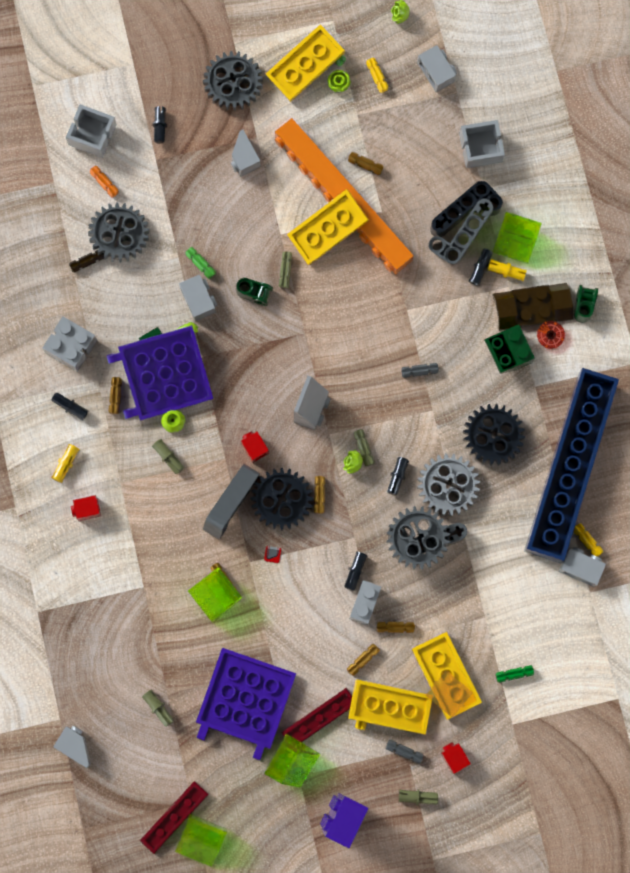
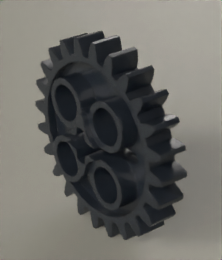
M488 404L487 410L480 406V413L474 410L473 415L475 417H468L471 423L465 422L464 426L468 429L463 430V434L468 435L463 438V441L469 442L465 448L472 449L469 455L476 454V461L480 457L483 458L482 464L489 460L490 466L493 465L494 461H496L498 466H500L501 460L508 463V457L513 460L515 458L513 452L519 454L520 450L517 447H523L524 445L519 440L525 439L524 435H520L525 430V428H519L522 421H516L518 414L512 416V409L506 412L505 405L498 409V404L494 406V409ZM490 419L493 422V426H485L483 420ZM501 426H509L511 432L508 434L504 433L501 430ZM493 431L496 432L495 439L491 438L492 434L490 433H492ZM477 437H485L486 444H479ZM496 443H501V444H503V445H504V450H503V451H498V450H496L495 444H496Z
M274 468L272 475L266 472L267 478L259 477L261 484L255 482V486L258 489L252 490V493L256 495L251 497V501L256 502L252 505V509H258L254 514L255 516L261 515L260 522L266 520V527L272 523L273 530L276 529L277 525H280L281 531H283L284 525H287L288 529L291 530L292 523L298 527L297 521L304 522L303 515L309 516V512L306 509H312V505L308 503L313 501V497L308 496L312 493V490H306L309 482L303 484L302 482L305 477L303 476L298 479V472L292 475L290 468L287 473H284V469L281 468L280 473H277ZM275 482H282L284 488L277 491L273 488V484ZM291 484V488L285 496L286 502L282 501L276 514H273L272 512L279 502L278 496L282 497L287 486ZM297 491L301 497L298 500H292L290 493ZM271 498L274 500V505L266 507L263 504L264 500ZM282 508H289L291 514L284 517L280 514V510Z

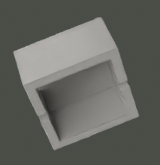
M80 104L74 117L75 123L71 124L66 135L67 143L72 147L103 158L109 145L108 139L111 140L117 126L115 117Z
M498 120L461 126L459 136L462 149H464L463 156L466 168L503 162L505 152L502 139H500L501 133Z
M62 316L53 330L55 335H50L42 349L47 355L78 372L86 359L82 349L89 355L98 340L94 334Z

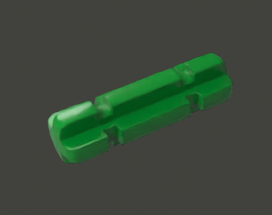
M532 665L524 666V668L519 667L506 670V672H497L495 676L497 682L501 683L506 680L524 678V676H533L534 669Z

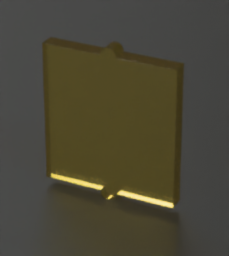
M445 671L438 681H434V686L425 696L453 718L458 710L465 706L464 703L473 692L448 671Z

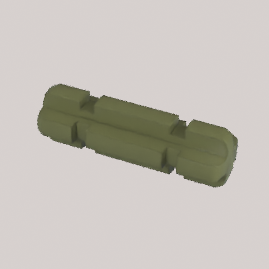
M291 252L282 253L279 287L284 289L289 287L292 261Z
M356 430L354 437L357 440L361 456L364 457L363 462L365 466H371L375 461L373 455L371 456L372 452L367 439H365L364 430Z

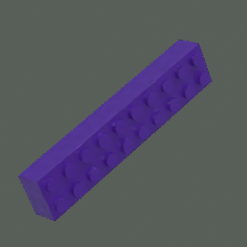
M338 793L337 796L333 795L329 803L331 810L329 814H324L320 825L325 837L350 849L368 807Z

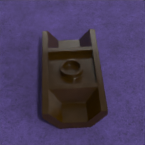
M567 283L548 284L492 294L497 310L499 331L507 330L518 324L520 327L545 324V322L554 323L573 320V302Z

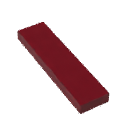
M345 688L281 732L291 748H295L350 710L352 695Z
M194 781L139 841L155 854L209 794Z

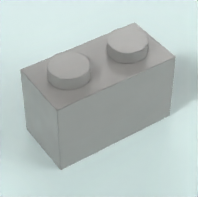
M437 45L418 55L417 64L435 92L454 83L457 74L455 67L446 60L447 56L444 50H440Z
M200 274L179 283L181 292L195 321L216 313V300L213 295L209 296L207 291L210 289L206 279L202 280Z
M574 547L567 550L565 560L562 562L558 572L595 587L598 585L606 564L602 562L601 558L591 555V557L584 555L583 550Z
M362 581L349 619L365 625L369 624L381 586Z

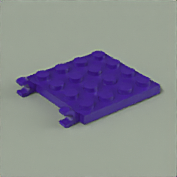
M192 325L118 346V353L107 355L109 364L122 360L136 407L123 410L125 419L138 415L140 420H144L171 410H178L213 399Z
M222 648L196 723L201 724L197 738L205 741L209 728L257 744L253 758L260 760L264 748L270 749L296 673Z

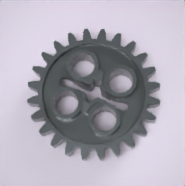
M230 51L229 56L223 52V58L216 55V62L210 60L211 66H206L207 72L203 74L204 78H206L203 80V85H206L204 87L205 92H209L207 94L208 98H213V104L219 102V108L226 105V110L233 106L234 111H236L237 106L243 109V104L250 106V100L256 101L255 95L260 96L258 89L263 88V84L260 83L263 82V77L260 76L262 70L258 69V63L253 64V58L247 60V54L240 57V51H238L236 56H234L233 52ZM237 67H241L244 69L241 72L235 71ZM219 73L226 74V76L223 78H220L217 75ZM242 84L249 85L247 89H243L240 86ZM226 89L232 91L230 94L223 93V91Z
M116 202L115 207L108 204L107 210L102 206V213L95 212L97 218L91 217L93 224L88 225L90 229L88 236L91 237L89 242L94 243L93 250L98 249V255L104 253L105 260L110 256L112 262H114L115 258H118L121 263L124 257L129 261L130 255L136 258V252L141 254V247L146 248L147 243L145 241H149V236L147 235L149 234V229L146 228L148 227V222L144 221V215L139 216V209L133 212L132 205L127 209L126 203L119 207L118 202ZM120 218H123L118 246L114 247ZM108 220H115L116 223H115V224H108L107 221H108ZM131 223L134 227L127 228L125 225ZM104 237H111L112 240L109 241V242H106V241L103 240V238H104ZM127 240L131 244L126 246L123 245L121 242Z
M414 506L412 512L406 508L405 515L401 512L398 513L400 519L395 517L392 519L395 525L389 524L388 527L393 531L387 532L386 535L390 536L391 539H388L386 543L392 544L388 549L389 551H395L392 557H400L398 563L405 561V568L412 564L413 570L416 568V565H419L420 569L423 570L424 564L428 568H431V561L437 564L438 560L436 557L443 559L444 556L441 551H448L444 545L450 543V541L445 539L450 533L444 532L448 528V525H441L444 519H436L438 513L431 515V509L426 513L424 512V506L421 507L420 511H417ZM420 521H426L428 523L429 528L427 530H421L418 526V523ZM411 522L414 523L418 536L423 537L421 544L426 554L422 553L419 541H414L413 539L416 535L410 524ZM407 528L410 530L411 535L403 537L400 534V530ZM433 539L436 542V547L428 548L426 540ZM415 546L418 549V554L410 555L407 550L408 547Z

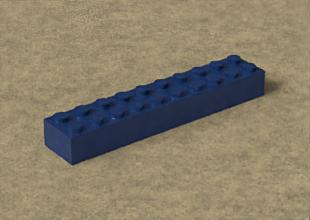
M586 368L580 370L524 552L560 564L565 560L619 379Z

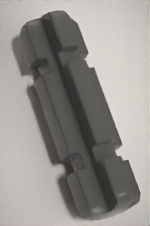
M437 363L414 365L411 368L407 366L401 369L403 378L410 377L411 375L415 377L428 375V373L437 374L439 372Z
M393 740L387 742L386 750L394 751L395 754L409 760L412 759L413 762L418 764L422 762L424 757L422 753L414 752L413 749L402 744L398 745Z

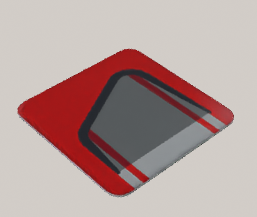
M266 546L264 561L279 563L281 548Z

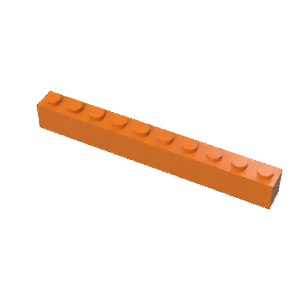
M293 118L275 131L274 140L280 148L283 147L287 151L286 154L292 162L296 161L299 165V170L312 179L310 180L312 185L323 192V197L328 203L346 189L349 190L369 219L367 223L356 231L360 234L359 237L364 244L368 243L371 246L372 253L384 261L383 264L389 272L393 271L396 275L413 261L414 255Z

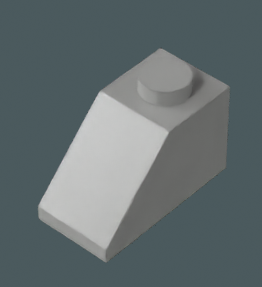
M244 130L239 132L232 153L233 162H231L234 172H238L241 177L261 167L260 159Z
M66 726L53 747L82 766L89 768L91 762L86 739L81 735L83 731L75 726L71 728Z

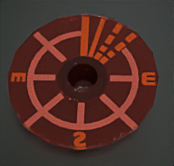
M547 321L540 325L537 331V338L543 347L554 349L563 343L565 331L561 324L555 321Z

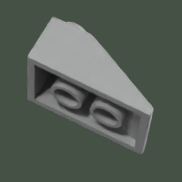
M307 376L296 404L294 423L315 430L317 425L321 426L324 415H321L323 408H328L331 398L328 397L329 391L311 376Z

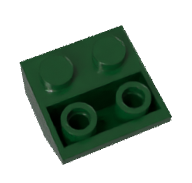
M519 324L484 339L500 374L516 371L532 364L535 359Z

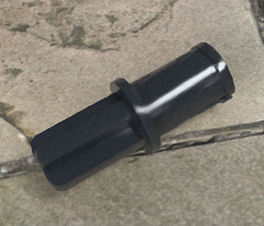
M160 106L154 108L155 119L152 126L154 127V142L161 144L165 142V128L167 127L166 108L162 106L160 114Z
M486 248L482 250L477 263H474L475 268L468 281L469 283L480 286L485 271H488L487 266L493 254L491 250Z
M55 393L51 399L52 402L65 409L66 413L69 412L81 421L85 419L89 410L75 403L74 399L71 401L59 393Z
M403 457L397 458L394 471L390 474L392 478L387 493L394 496L398 494L402 480H405L404 475L409 463L408 459Z
M356 552L352 566L348 568L350 571L344 585L346 589L355 590L360 574H363L362 569L368 555Z

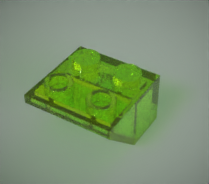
M505 212L492 252L528 264L542 223Z
M219 567L188 590V593L212 624L243 598Z
M286 734L268 763L264 774L280 784L301 787L319 758L320 753Z
M189 814L174 852L212 867L227 834V828Z

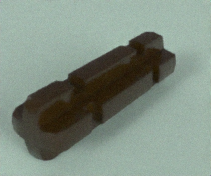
M97 249L93 254L91 252L78 258V261L70 262L69 266L72 272L75 273L81 267H88L96 263V260L104 259V253L98 255Z

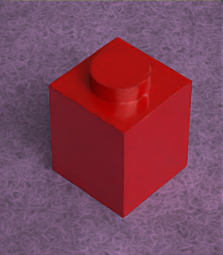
M252 431L248 432L242 437L241 445L252 463L269 454V450L258 431L255 433Z
M96 495L73 500L74 505L71 506L72 516L76 517L78 521L101 517Z
M451 742L442 747L444 751L440 754L452 774L471 764L459 743L454 745Z

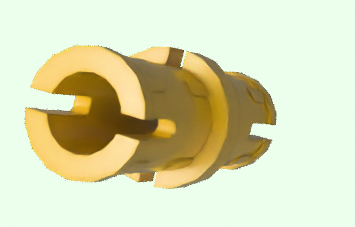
M493 259L490 260L488 271L502 274L505 278L508 276L524 281L527 272L526 269L511 266V263L505 264Z
M68 444L64 455L58 460L59 464L55 472L51 476L53 480L59 483L63 482L69 468L73 467L72 463L80 450L79 448Z

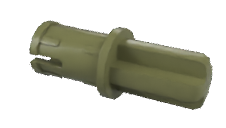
M159 439L152 445L161 456L162 462H166L175 474L180 473L184 469V466L175 457V452L171 451L162 439Z
M152 689L146 692L142 698L151 708L152 714L155 713L165 727L172 724L174 719L164 707L165 703H162L157 698Z
M399 789V802L416 803V805L418 803L436 805L438 803V793L421 792L419 789L417 791Z

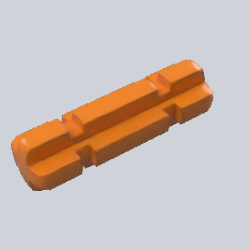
M98 166L92 167L90 174L108 192V195L111 198L118 195L119 190L103 172L101 173V169Z

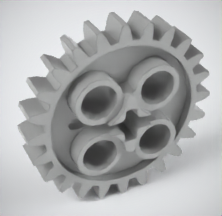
M445 453L444 459L437 455L436 462L432 458L430 459L431 466L428 464L424 465L427 471H420V474L424 477L418 478L417 481L422 484L418 485L417 489L423 490L419 496H425L422 503H430L428 509L434 506V513L442 510V516L445 515L446 511L452 516L453 511H456L459 515L461 513L460 508L467 511L466 504L473 505L471 499H477L474 492L480 491L475 485H478L480 481L474 480L478 473L472 474L475 467L469 468L467 466L469 460L463 463L462 456L456 460L455 454L448 458L447 453ZM446 468L449 471V475L441 476L439 469ZM458 476L465 477L466 484H458L456 478ZM433 477H437L442 482L434 480ZM451 481V486L453 487L447 489L445 483ZM438 485L441 488V492L439 494L433 493L431 486ZM454 487H456V488H458V489L464 490V493H461L459 490L455 489ZM455 493L458 496V501L451 502L448 495Z

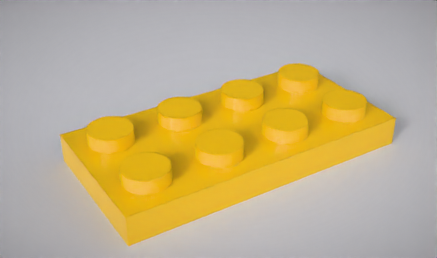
M320 24L266 73V76L291 102L346 52Z
M346 189L287 235L306 263L311 265L367 223L369 219L349 190Z
M447 632L411 649L446 720L482 703Z
M356 679L348 719L426 735L433 695Z

